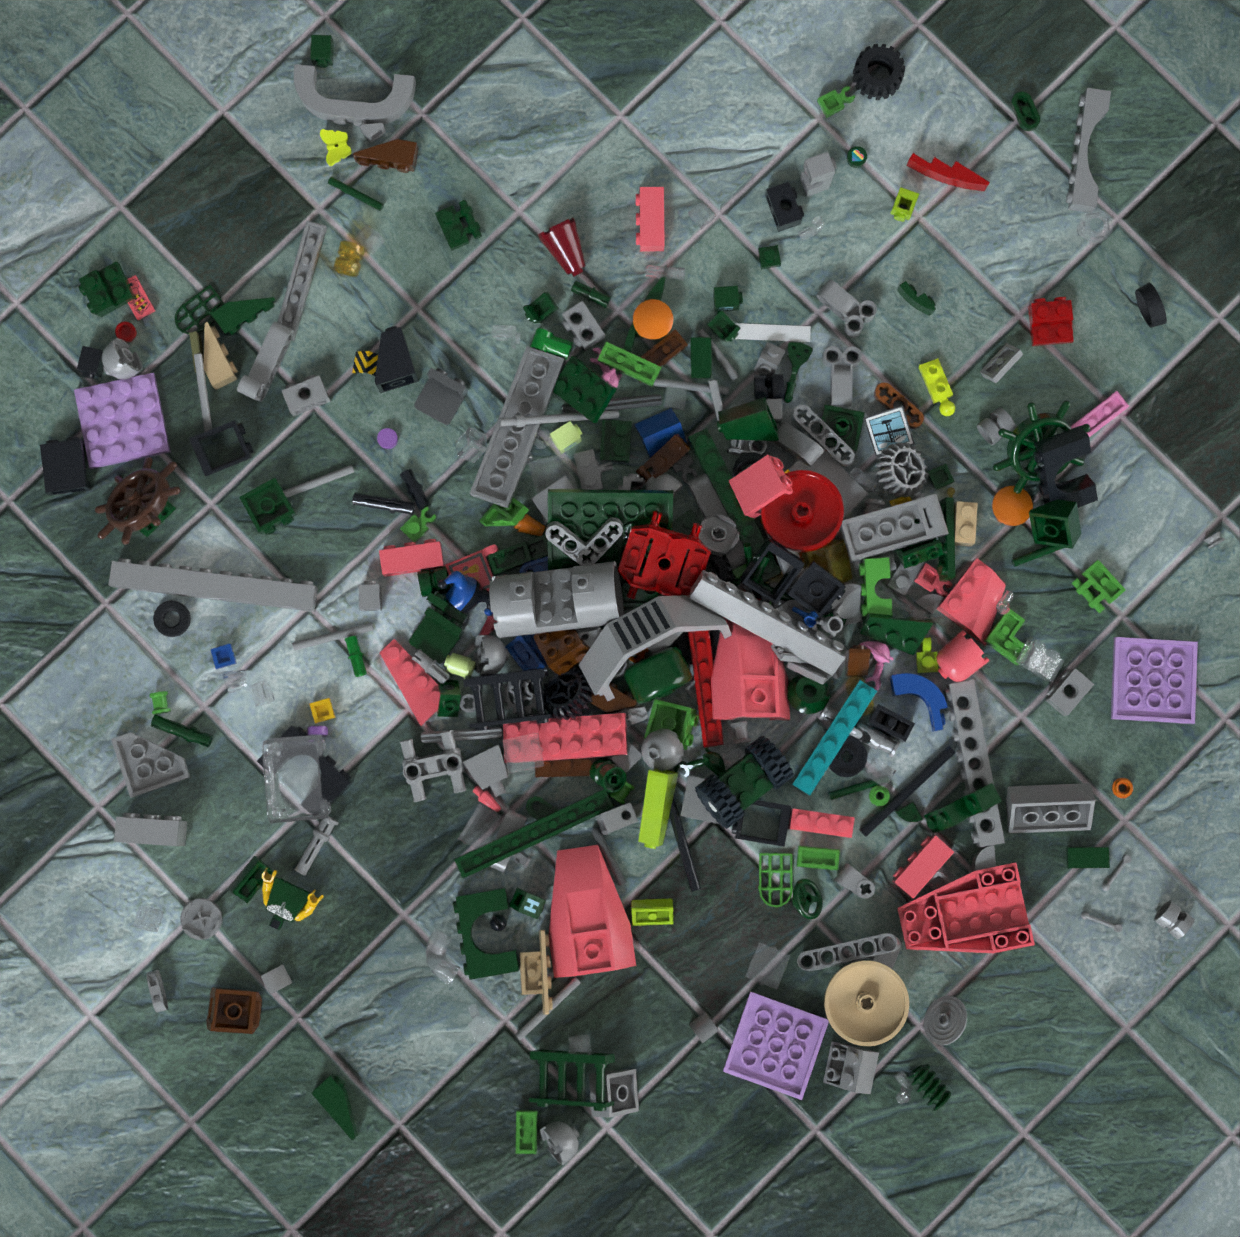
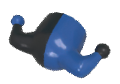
M454 571L445 580L438 582L440 589H445L448 584L453 583L446 597L458 610L470 613L480 602H485L487 608L484 610V613L487 616L493 614L490 607L489 591L483 589L475 578L465 576L459 571Z

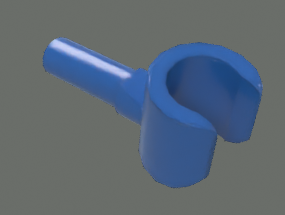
M795 606L792 608L793 612L804 618L806 626L813 627L816 624V621H814L818 617L816 612L811 611L807 613Z

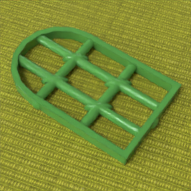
M759 853L758 889L761 899L768 906L781 907L788 903L792 896V853ZM761 855H768L767 869H761ZM772 855L780 856V868L772 869ZM783 856H790V869H783ZM761 873H768L767 887H761ZM773 873H780L779 887H772ZM784 873H790V887H783ZM761 890H768V902L763 898ZM773 890H780V905H772ZM784 890H790L788 899L783 903Z

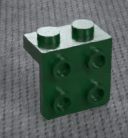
M428 607L424 612L426 616L410 637L409 644L418 650L421 649L432 660H436L438 664H442L464 631L461 629V623L453 618L449 621L443 617L445 613L437 607H434V609Z

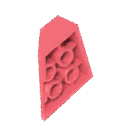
M976 558L937 607V610L986 646L984 640L991 631L1006 585L990 567Z

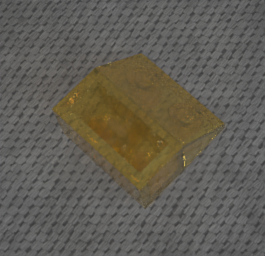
M844 539L830 541L820 549L806 552L808 566L812 561H815L843 583L853 579Z

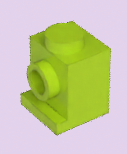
M900 187L890 213L894 215L893 218L904 222L905 219L910 220L919 194ZM904 205L906 207V210L900 208V206Z

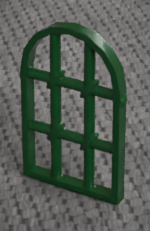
M209 285L180 306L174 316L175 324L184 334L189 335L190 332L186 331L194 325L199 329L195 332L200 333L204 331L205 325L201 327L199 321L210 315L212 320L208 323L210 325L216 320L211 313L225 303L212 286ZM211 288L214 294L203 301L200 296ZM217 296L220 303L209 309L206 305L207 302ZM195 299H198L199 305L189 311L186 306ZM203 306L206 309L205 314L196 320L193 317V312ZM184 309L186 311L185 315L177 320L179 312ZM189 316L192 322L182 330L178 323Z

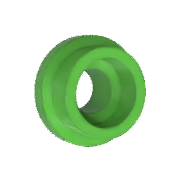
M875 786L870 790L869 799L875 806H883L889 801L890 794L884 786ZM877 792H881L883 794V798L881 800H878L876 798Z

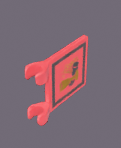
M495 544L490 545L480 551L445 564L449 575L454 571H459L465 576L475 578L483 589L489 591L493 573L486 557L498 552V546Z

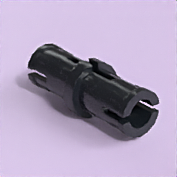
M412 469L402 472L400 477L408 489L407 493L412 496L418 509L423 510L425 507H428L430 502L422 490V484H419Z

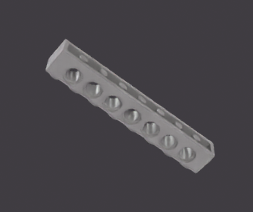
M974 680L951 683L946 685L947 689H944L945 699L950 702L951 708L948 709L949 720L953 721L954 724L952 737L954 742L957 741L958 745L956 758L958 762H961L962 766L960 779L961 782H965L966 790L963 791L964 796L976 790L972 785L975 778L981 780L982 786L993 783ZM959 697L966 700L967 704L964 709L957 705ZM964 717L970 720V727L968 729L961 726V720ZM967 738H971L974 741L972 749H968L965 746ZM971 758H975L978 762V767L975 770L969 767L968 763ZM998 804L968 818L969 823L973 824L974 831H971L973 844L976 843L977 847L1005 843ZM983 819L988 820L990 824L989 829L986 831L980 827Z

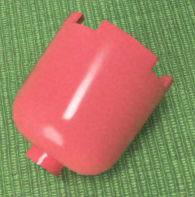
M964 630L959 632L937 653L936 659L940 667L937 671L944 679L949 677L952 681L962 682L989 662L987 657L984 659L981 657L984 652L973 639H966L964 637L966 635Z

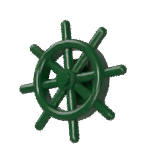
M1064 401L1056 414H1038L1035 404L1030 402L1027 405L1029 418L1020 423L1013 432L1004 428L998 431L1001 437L1009 439L1007 458L995 463L993 469L1000 471L1011 466L1020 475L1014 487L1016 494L1021 493L1028 480L1040 481L1035 469L1037 463L1033 456V452H1035L1034 443L1054 436L1058 427L1061 428L1062 432L1072 429L1063 419L1071 405L1069 401ZM1089 424L1081 426L1085 432L1091 429ZM1078 457L1068 461L1059 469L1056 475L1061 473L1069 463L1083 466L1084 460ZM1030 459L1026 468L1021 465L1020 462Z

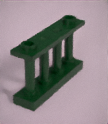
M546 1049L530 1051V1060H538V1064H540L539 1096L529 1098V1102L537 1103L539 1107H548L550 1104L594 1107V1111H606L607 1107L614 1106V1101L604 1100L605 1068L607 1064L615 1062V1054ZM550 1061H556V1065H558V1097L548 1096V1064H550ZM569 1062H575V1066H577V1098H566L567 1065H569ZM588 1063L594 1064L596 1068V1100L585 1099L586 1066H588Z

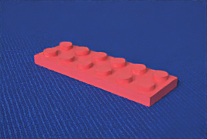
M625 713L576 716V719L570 717L568 721L549 718V722L537 724L536 720L503 724L504 763L506 764L628 755Z

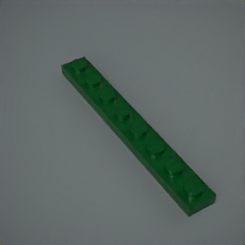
M599 790L455 858V864L461 877L464 879L614 807L606 790Z

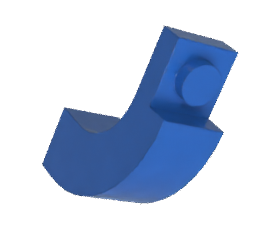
M903 673L889 676L892 696L908 694L919 697L928 708L932 732L943 730L945 717L943 713H940V710L946 709L948 706L940 689L933 682L920 675Z

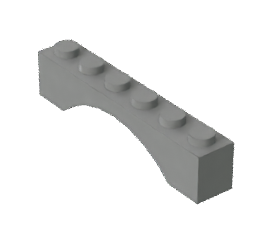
M1087 88L1084 94H1081L1079 97L1078 106L1081 107V112L1077 115L1076 126H1079L1078 133H1075L1073 145H1076V151L1072 153L1071 164H1074L1073 171L1069 174L1068 183L1071 184V190H1068L1066 196V203H1069L1068 210L1092 213L1097 206L1099 187L1095 183L1089 169L1087 158L1088 143L1094 127L1109 111L1111 91Z

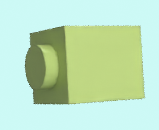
M569 421L550 433V438L559 452L563 454L582 441L580 437L582 432L577 424L573 425Z

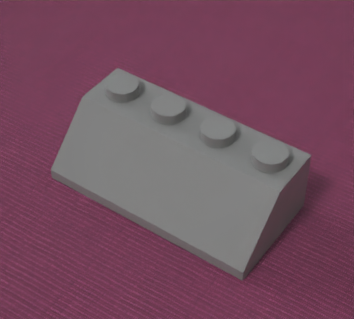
M1091 784L1008 787L1006 798L1008 834L1091 830L1095 806V797Z

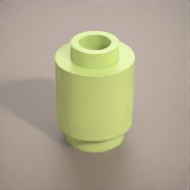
M452 653L451 656L447 655L444 667L447 668V672L466 678V676H472L476 662L472 661V658Z

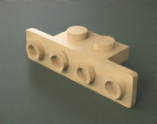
M539 930L540 952L519 953L521 995L542 994L543 1015H548L549 1010L553 1009L552 997H548V989H551V976H547V968H550V955H546V947H549V935L545 934V930Z

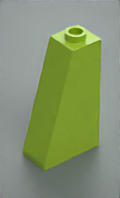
M658 769L648 771L638 842L644 843V847L656 849V846L663 845L679 772L670 770L660 771Z

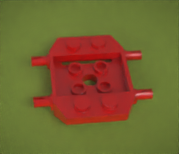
M654 511L651 523L631 527L618 566V572L630 585L627 597L635 599L638 588L656 591L664 596L690 595L691 587L701 572L705 571L711 554L710 549L698 537L702 525L698 524L697 527V523H694L691 534L685 535L659 527L662 513ZM650 538H652L653 541H652V544H651V548H650V551H649V554H648V557H647V560H646V563H645V566H644L642 575L639 576L638 574H639V571H640V568H641V565H642V562H643V559H644V556H645V553H646V550H647V547H648ZM687 549H689L688 554H687V557H686V560H685V563H684V566H683V569H682V572H681V575H680V578H679V581H678V584H677V586H676V583H677V580H678V577H679V574H680V571H681V568H682V564H683V561H684V558H685ZM663 558L670 561V565L666 568L659 566V561Z

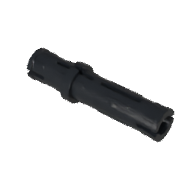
M356 492L353 495V505L387 510L393 514L395 512L414 514L415 502L400 501L395 497L389 499Z

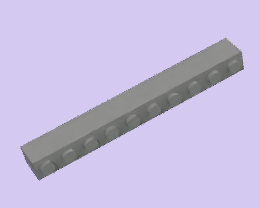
M119 558L118 562L112 561L109 586L113 588L315 612L318 587L314 586L313 582L301 581V584L293 583L292 579L287 578L273 581V577L260 576V579L252 578L253 575L240 573V576H232V572L220 571V574L212 573L211 569L200 568V571H192V567L179 566V569L171 568L172 565L159 563L158 567L151 566V562L139 561V564H133L131 560Z

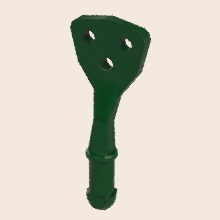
M789 342L787 346L792 370L790 379L786 383L787 388L784 395L786 403H790L793 400L796 375L799 368L808 361L813 352L812 347L797 342Z

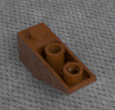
M396 139L354 152L353 157L355 162L362 166H369L371 164L377 165L378 168L384 170L395 168L399 172L409 173V171H415L419 148L417 142Z

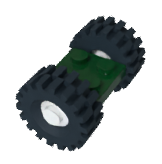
M760 736L746 747V755L718 777L710 775L695 787V792L698 794L697 796L701 803L706 807L705 809L726 829L744 816L743 811L771 788L777 790L794 776L793 770L790 768V764L786 761L785 756L765 736Z

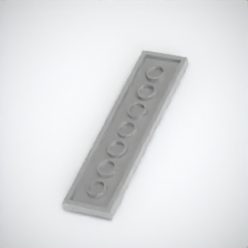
M526 346L499 418L515 417V415H545L565 359ZM498 419L471 488V496L509 508L541 424H527L525 427H515V425L499 426Z

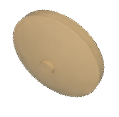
M871 960L855 961L838 970L828 983L824 997L825 1013L832 1028L843 1039L860 1046H876L892 1039L904 1026L909 1013V995L900 976L890 967Z

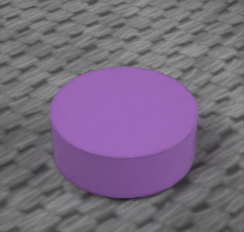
M385 428L378 433L377 441L382 448L392 449L398 443V436L394 430Z
M309 726L307 728V736H328V728L326 726Z

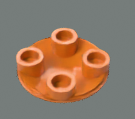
M656 299L646 300L635 309L633 325L639 336L652 340L660 339L670 332L673 325V314L669 306L664 302Z
M1007 486L999 490L992 502L993 513L997 521L1008 526H1017L1026 522L1029 519V511L1033 509V502L1028 492L1022 489L1021 493L1016 494L1014 492L1015 486Z

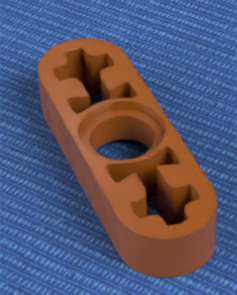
M880 383L874 390V397L878 402L890 410L894 408L893 403L895 401H902L905 412L910 408L911 410L908 413L911 416H918L917 421L919 423L914 422L912 424L910 422L911 417L906 414L910 429H917L921 426L924 416L920 410L890 384ZM886 388L888 390L887 395L890 398L893 394L896 397H894L891 400L890 404H888L887 401L889 400V398L886 395L881 397L879 395L881 392L879 389L884 390Z

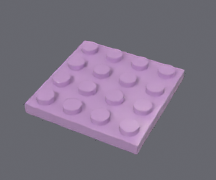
M154 373L74 390L90 469L171 452Z
M1114 637L1111 719L1195 724L1198 642Z
M750 991L723 1072L802 1100L829 1021L826 1018Z

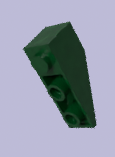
M274 297L227 302L211 314L226 335L230 333L232 336L241 330L240 325L245 322L250 324L258 318V313L261 311L266 313L274 308L275 305L273 303L276 300Z

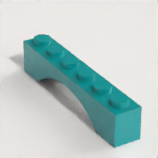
M859 680L792 785L809 796L811 795L877 693V690Z

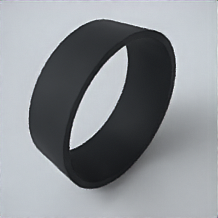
M1149 282L1135 291L1136 301L1147 325L1152 328L1166 324V312L1155 287Z

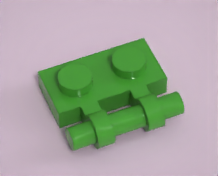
M1099 560L1095 561L1082 573L1087 579L1084 583L1078 578L1072 582L1076 588L1075 591L1079 595L1082 594L1089 602L1088 605L1091 608H1095L1098 613L1105 609L1100 603L1103 599L1108 604H1111L1126 590ZM1091 585L1099 593L1096 597L1088 590Z

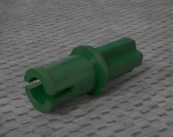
M575 281L571 288L572 292L588 299V302L592 301L604 308H607L611 300V296L595 290L596 287L591 288L578 281Z

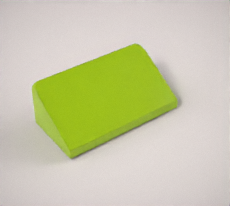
M672 899L631 901L632 926L673 924Z

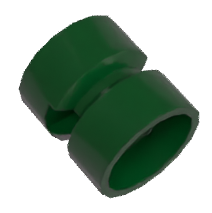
M446 566L435 568L433 572L429 569L417 572L422 597H428L430 592L432 594L435 592L440 594L447 593L450 589V584L445 589L438 587V582L448 577Z
M600 758L591 765V779L606 791L611 793L618 792L625 785V771L609 759Z

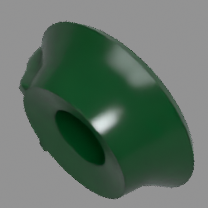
M801 674L795 676L787 688V698L790 704L797 711L804 714L820 712L832 697L827 681L824 684H820Z

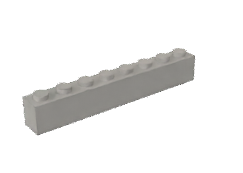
M703 570L691 587L689 599L832 676L846 658V647L841 642L829 639L821 631H815L806 626L804 622L796 621L786 612H780L769 603L761 602L751 593L737 589L734 584L726 583L712 572L708 573Z

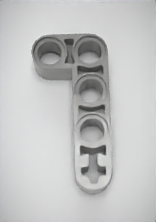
M274 322L271 325L249 375H244L241 378L237 392L256 401H263L292 340L294 330L278 322Z

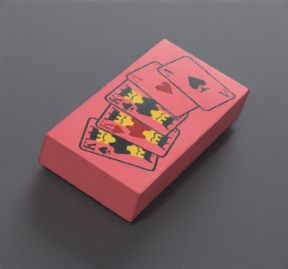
M134 275L127 279L136 299L127 303L136 319L140 320L155 312L156 310L138 277Z

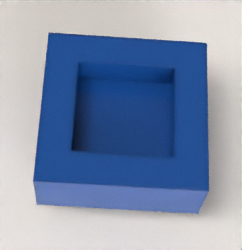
M232 644L210 649L217 670L237 664Z

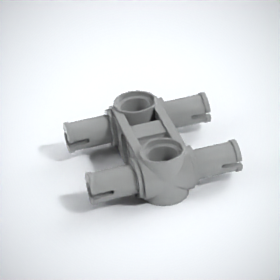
M453 730L440 732L444 746L443 752L423 757L416 756L413 739L400 741L404 756L402 760L403 775L406 778V782L411 786L414 802L427 799L422 783L424 779L448 774L451 776L454 793L467 790L462 774L465 769L463 756L459 747H456ZM451 756L456 757L459 764L451 766L448 763V758ZM411 765L416 766L418 774L411 775L408 772V767Z

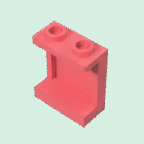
M766 455L729 480L745 516L755 519L761 515L759 511L761 508L784 493L789 495L793 493L791 488L792 482L783 471L784 465L779 458Z

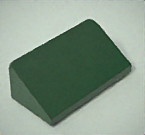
M690 337L691 378H712L711 337Z
M254 856L232 882L229 889L248 904L263 885L262 874L265 868H268L267 872L270 875L274 870L257 856Z

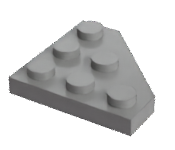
M131 732L111 739L130 798L191 777L184 757Z

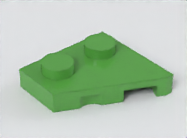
M512 498L509 508L493 504L479 522L484 526H514L524 518L529 509L515 498Z

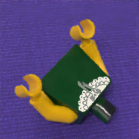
M265 868L262 874L263 903L266 906V911L274 914L269 926L280 930L285 920L293 923L301 921L313 913L317 904L323 899V895L317 898L314 895L315 889L310 893L280 877L275 878L277 871L274 870L272 875L267 872L268 868Z

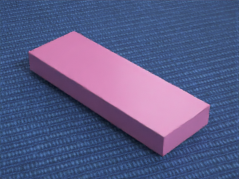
M1116 391L1071 427L1075 428L1089 424L1091 429L1086 433L1091 437L1126 410L1129 405L1119 392Z

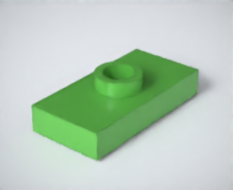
M798 846L796 866L838 870L840 850Z
M516 1110V1154H537V1110Z

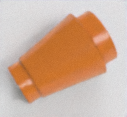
M525 514L524 518L517 525H514V528L518 529L517 532L542 536L545 525Z

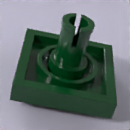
M824 405L821 420L854 453L857 452L865 412ZM820 424L819 433H821V431H822V429H823V427H822L821 424ZM832 437L828 438L825 442L828 448H833L837 444V440Z

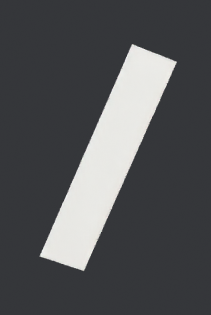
M735 323L741 328L735 339L810 342L811 326Z

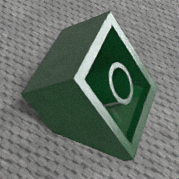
M1057 499L1029 511L1034 543L1074 548L1081 535L1077 502Z

